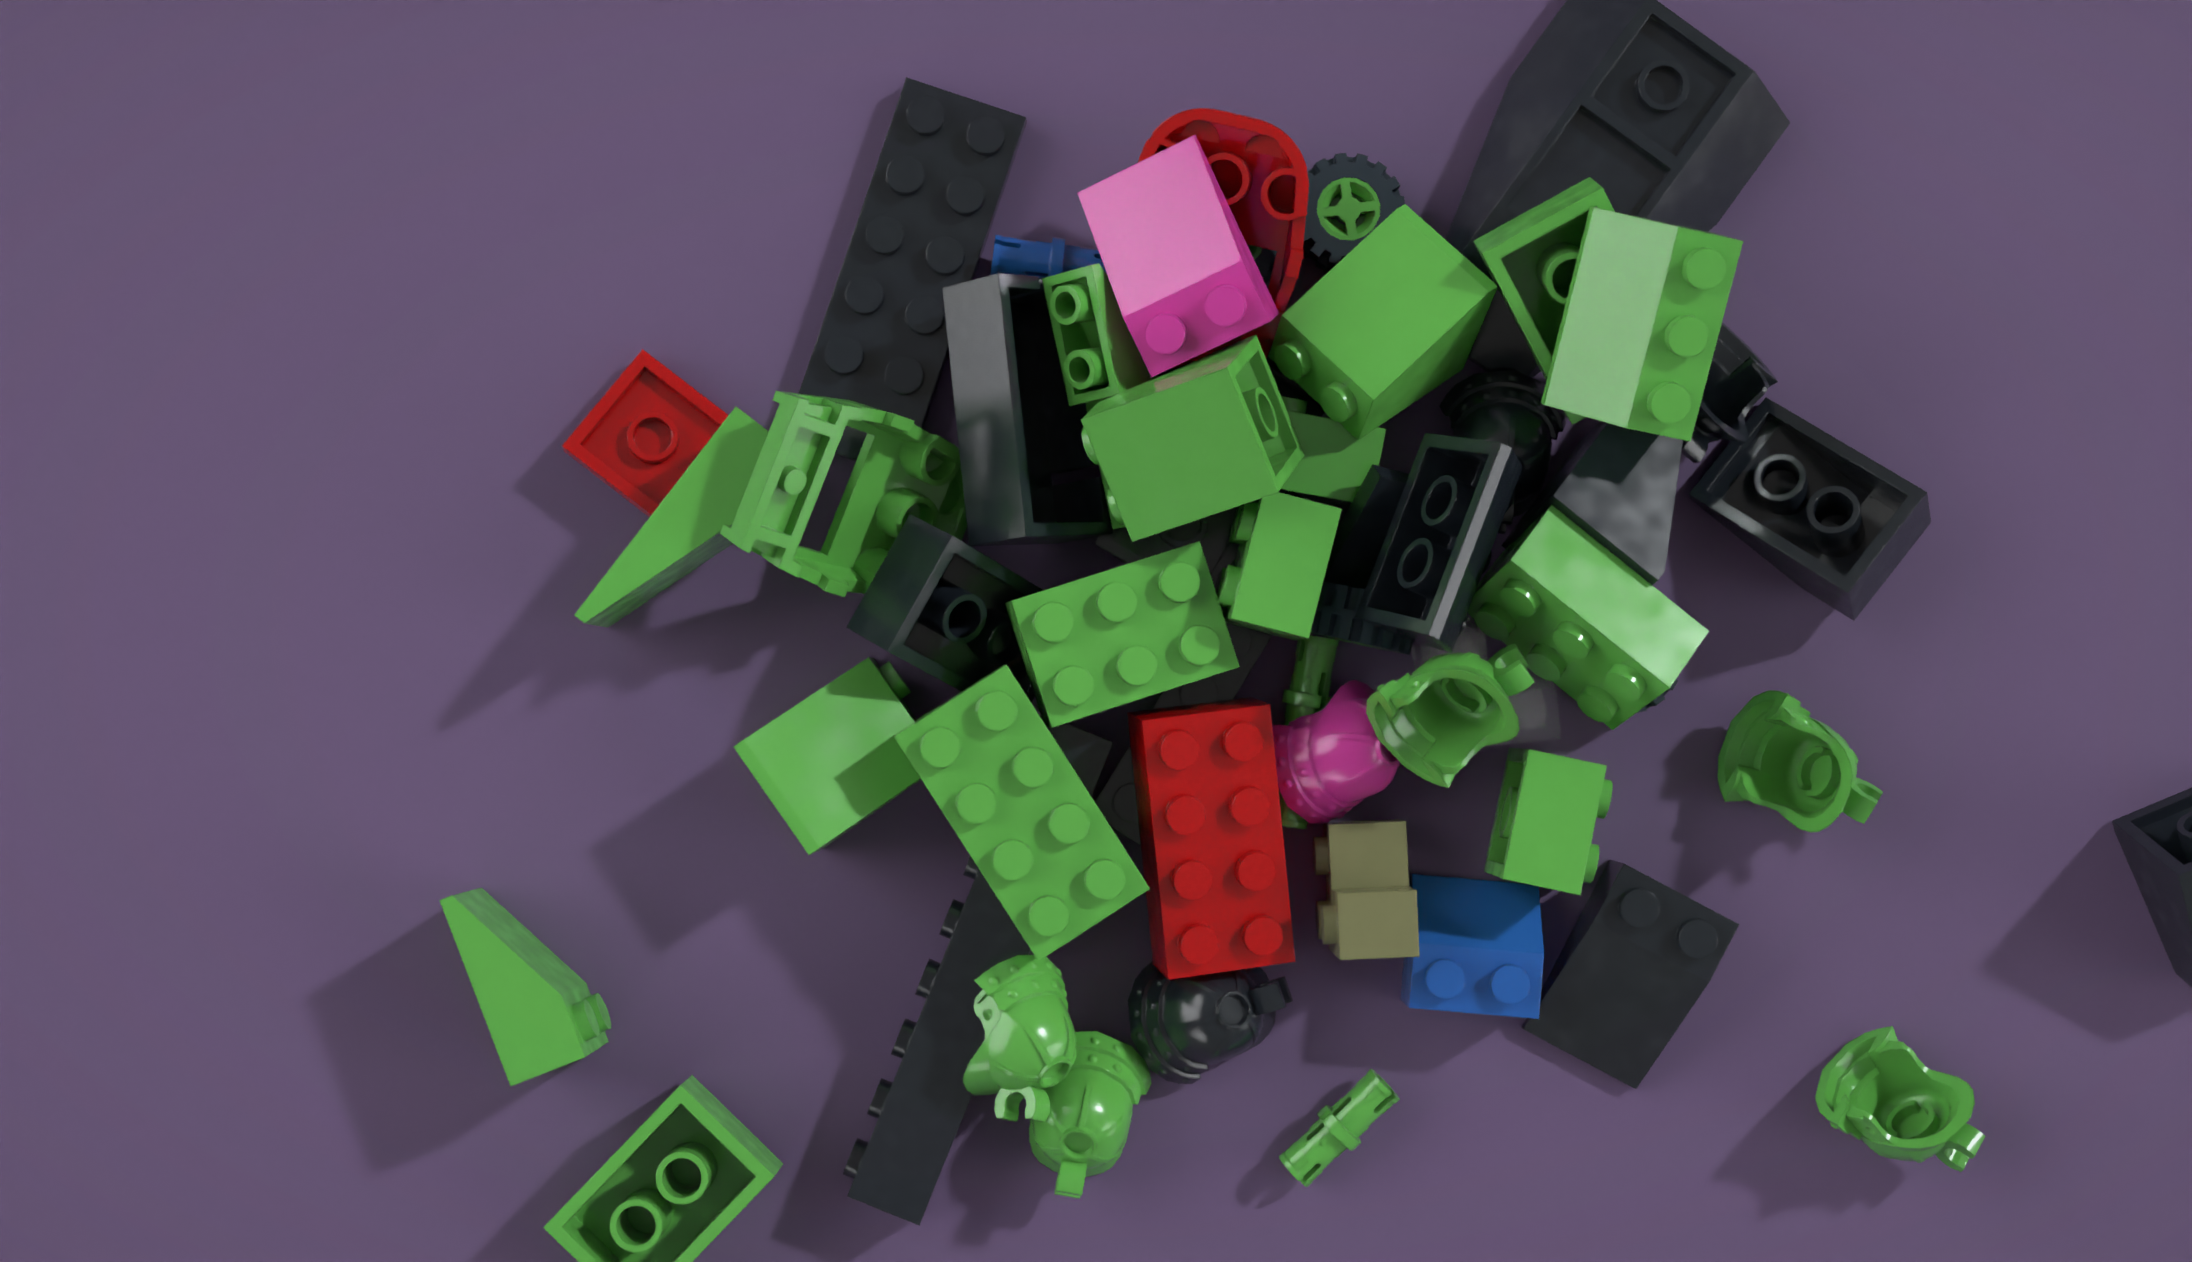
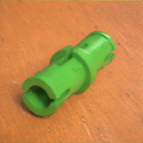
M1370 1069L1332 1107L1326 1104L1317 1112L1319 1119L1300 1139L1279 1155L1280 1161L1299 1182L1301 1181L1305 1187H1308L1346 1149L1353 1151L1361 1144L1359 1137L1379 1116L1384 1114L1394 1103L1396 1104L1400 1098L1379 1074Z

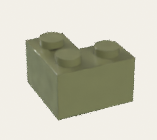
M1389 819L1324 823V836L1313 837L1315 875H1325L1326 900L1316 901L1315 906L1317 938L1322 939L1323 945L1328 944L1329 950L1340 960L1420 957L1417 890L1409 886L1406 821Z

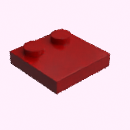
M642 349L563 443L562 448L570 457L650 517L725 421L728 414Z

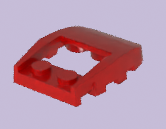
M1210 108L1182 111L1166 119L1153 131L1152 136L1146 141L1137 163L1196 135L1246 244L1277 251L1268 290L1279 314L1272 321L1185 361L1172 369L1179 368L1254 335H1257L1264 355L1267 358L1281 316L1285 313L1294 291L1304 255L1303 245L1309 193V177L1304 157L1295 142L1284 131L1264 120Z

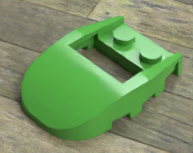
M776 391L772 400L780 404L732 526L723 524L720 532L721 535L738 548L749 554L752 551L762 556L779 569L797 578L800 577L819 586L825 592L845 597L847 592L865 594L910 514L962 541L967 528L959 448L941 436L931 434L914 424V420L846 399ZM848 426L863 431L867 435L821 551L800 546V541L845 427Z

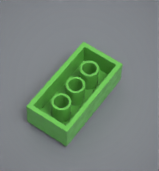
M1002 665L894 735L901 749L1038 961L1150 889L1007 665Z

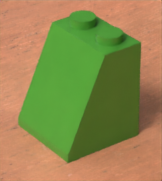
M1404 204L1390 214L1282 314L1268 357L1277 364L1279 370L1287 378L1294 380L1319 403L1332 420L1340 423L1359 440L1463 370L1498 286Z
M1257 335L1238 341L1098 402L1081 419L1084 426L1081 432L1084 449L1094 464H1100L1109 486L1107 499L1111 513L1120 525L1125 524L1132 542L1278 493L1305 455Z
M868 657L734 746L736 752L808 855L822 850L921 780L894 738L896 733L918 719H916L902 699L911 693V690L890 661L880 667L874 658Z

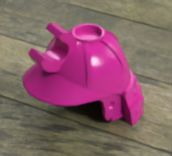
M1351 680L1342 685L1323 710L1296 718L1294 721H1290L1288 725H1272L1278 788L1287 807L1309 823L1324 824L1336 818H1343L1344 814L1349 812L1352 807L1359 804L1363 799L1383 791L1392 782L1400 766L1398 759L1378 740L1366 714L1367 699L1375 691L1369 685L1358 680Z

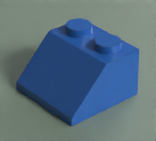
M1410 873L1409 886L1417 890L1420 957H1404L1400 1000L1407 1007L1415 1009L1539 1019L1544 963L1539 887L1518 882Z

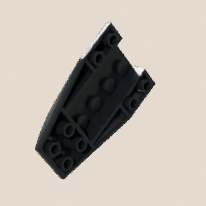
M1567 0L1510 77L1445 240L1493 281L1473 241L1589 177L1603 187L1615 212L1708 232L1720 221L1789 126L1790 121L1753 69L1657 0ZM1497 288L1468 359L1486 372L1515 370L1533 378L1541 370Z

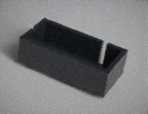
M997 273L942 288L969 546L1059 544L1114 534L1102 477L1052 486L1051 475L1099 466V464L1096 465L1089 459L1082 442L1081 432L1084 426L1081 419L1087 414L1086 403L1069 406L1042 279H1039V276Z

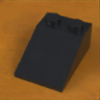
M1765 397L1745 422L1749 435L1748 441H1730L1689 493V497L1799 587L1854 621L1930 525L1931 517L1928 494L1913 483Z
M910 514L846 628L961 692L1005 664L1009 667L1032 703L1035 695L1005 603L1044 590L956 537Z
M1609 860L1541 989L1539 1019L1526 1018L1521 1028L1637 1089L1709 984L1739 924L1624 863Z

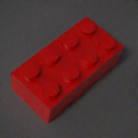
M1254 697L1127 712L1144 879L1150 887L1146 891L1153 965L1168 980L1296 962L1270 704Z

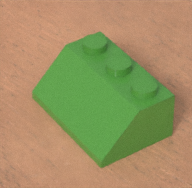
M1590 206L1541 403L1623 428L1691 442L1743 241L1711 232Z

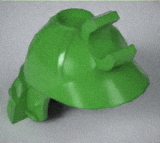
M1515 643L1499 650L1488 662L1482 659L1480 655L1472 652L1445 653L1433 656L1411 675L1406 673L1398 680H1391L1385 685H1379L1377 691L1367 699L1366 714L1378 740L1404 767L1426 781L1449 788L1455 774L1481 748L1487 745L1507 742L1517 736L1520 730L1519 719L1509 700V696L1526 690L1534 683V679L1526 669L1529 667V663Z
M1768 690L1753 696L1731 720L1718 756V782L1724 802L1749 800L1755 804L1766 806L1778 811L1798 829L1810 833L1820 832L1825 829L1842 812L1850 818L1865 824L1883 791L1865 780L1856 778L1858 758L1855 752L1850 749L1846 740L1828 725L1809 717L1811 712L1801 707V702L1788 693Z
M1017 955L996 964L974 980L983 989L974 999V1011L982 1022L985 1030V1040L969 1062L964 1073L963 1083L966 1090L973 1095L998 1093L994 1107L998 1119L1017 1122L1019 1104L1025 1098V1119L1046 1122L1050 1113V1101L1044 1089L1053 1087L1062 1081L1070 1072L1077 1057L1076 1034L1068 1013L1065 983L1061 977L1060 969L1047 956L1038 961L1035 955Z
M1893 1026L1866 1032L1848 1042L1822 1069L1815 1095L1819 1112L1830 1121V1125L1834 1129H1839L1847 1135L1850 1134L1859 1141L1861 1139L1879 1156L1921 1163L1927 1158L1936 1155L1945 1165L1962 1172L1969 1158L1973 1159L1985 1138V1135L1978 1129L1966 1124L1971 1118L1975 1105L1974 1091L1969 1083L1959 1077L1927 1068L1910 1047L1904 1042L1898 1041Z
M1098 1031L1075 1032L1077 1057L1070 1072L1058 1084L1044 1089L1050 1101V1113L1046 1122L1030 1120L1029 1142L1033 1154L1040 1163L1058 1173L1054 1195L1080 1199L1083 1193L1085 1177L1101 1174L1112 1168L1120 1158L1127 1140L1133 1104L1138 1105L1141 1095H1146L1152 1084L1150 1071L1145 1060L1131 1045Z

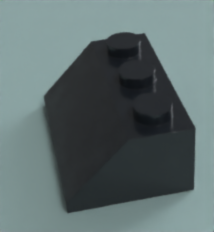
M1425 433L1356 612V618L1415 644L1452 653L1458 636L1463 632L1467 624L1468 609L1481 575L1489 566L1492 555L1491 549L1504 515L1514 500L1515 486L1523 467L1512 447L1500 442Z

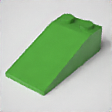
M735 406L574 616L583 623L608 628L732 545L733 543L721 535L720 532L723 524L728 526L733 524L769 431Z

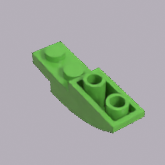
M1093 264L1042 278L1069 406L1086 403L1088 413L1098 402L1159 376L1151 377L1123 319L1108 275L1100 264ZM1099 464L1112 528L1126 527L1125 524L1120 525L1111 513L1107 499L1109 486Z

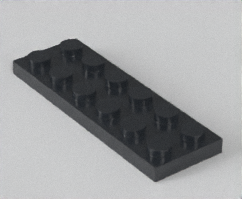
M906 77L799 394L851 400L914 420V424L923 429L949 354L942 288L974 280L1027 124L1026 117ZM846 426L835 455L856 461L867 433Z

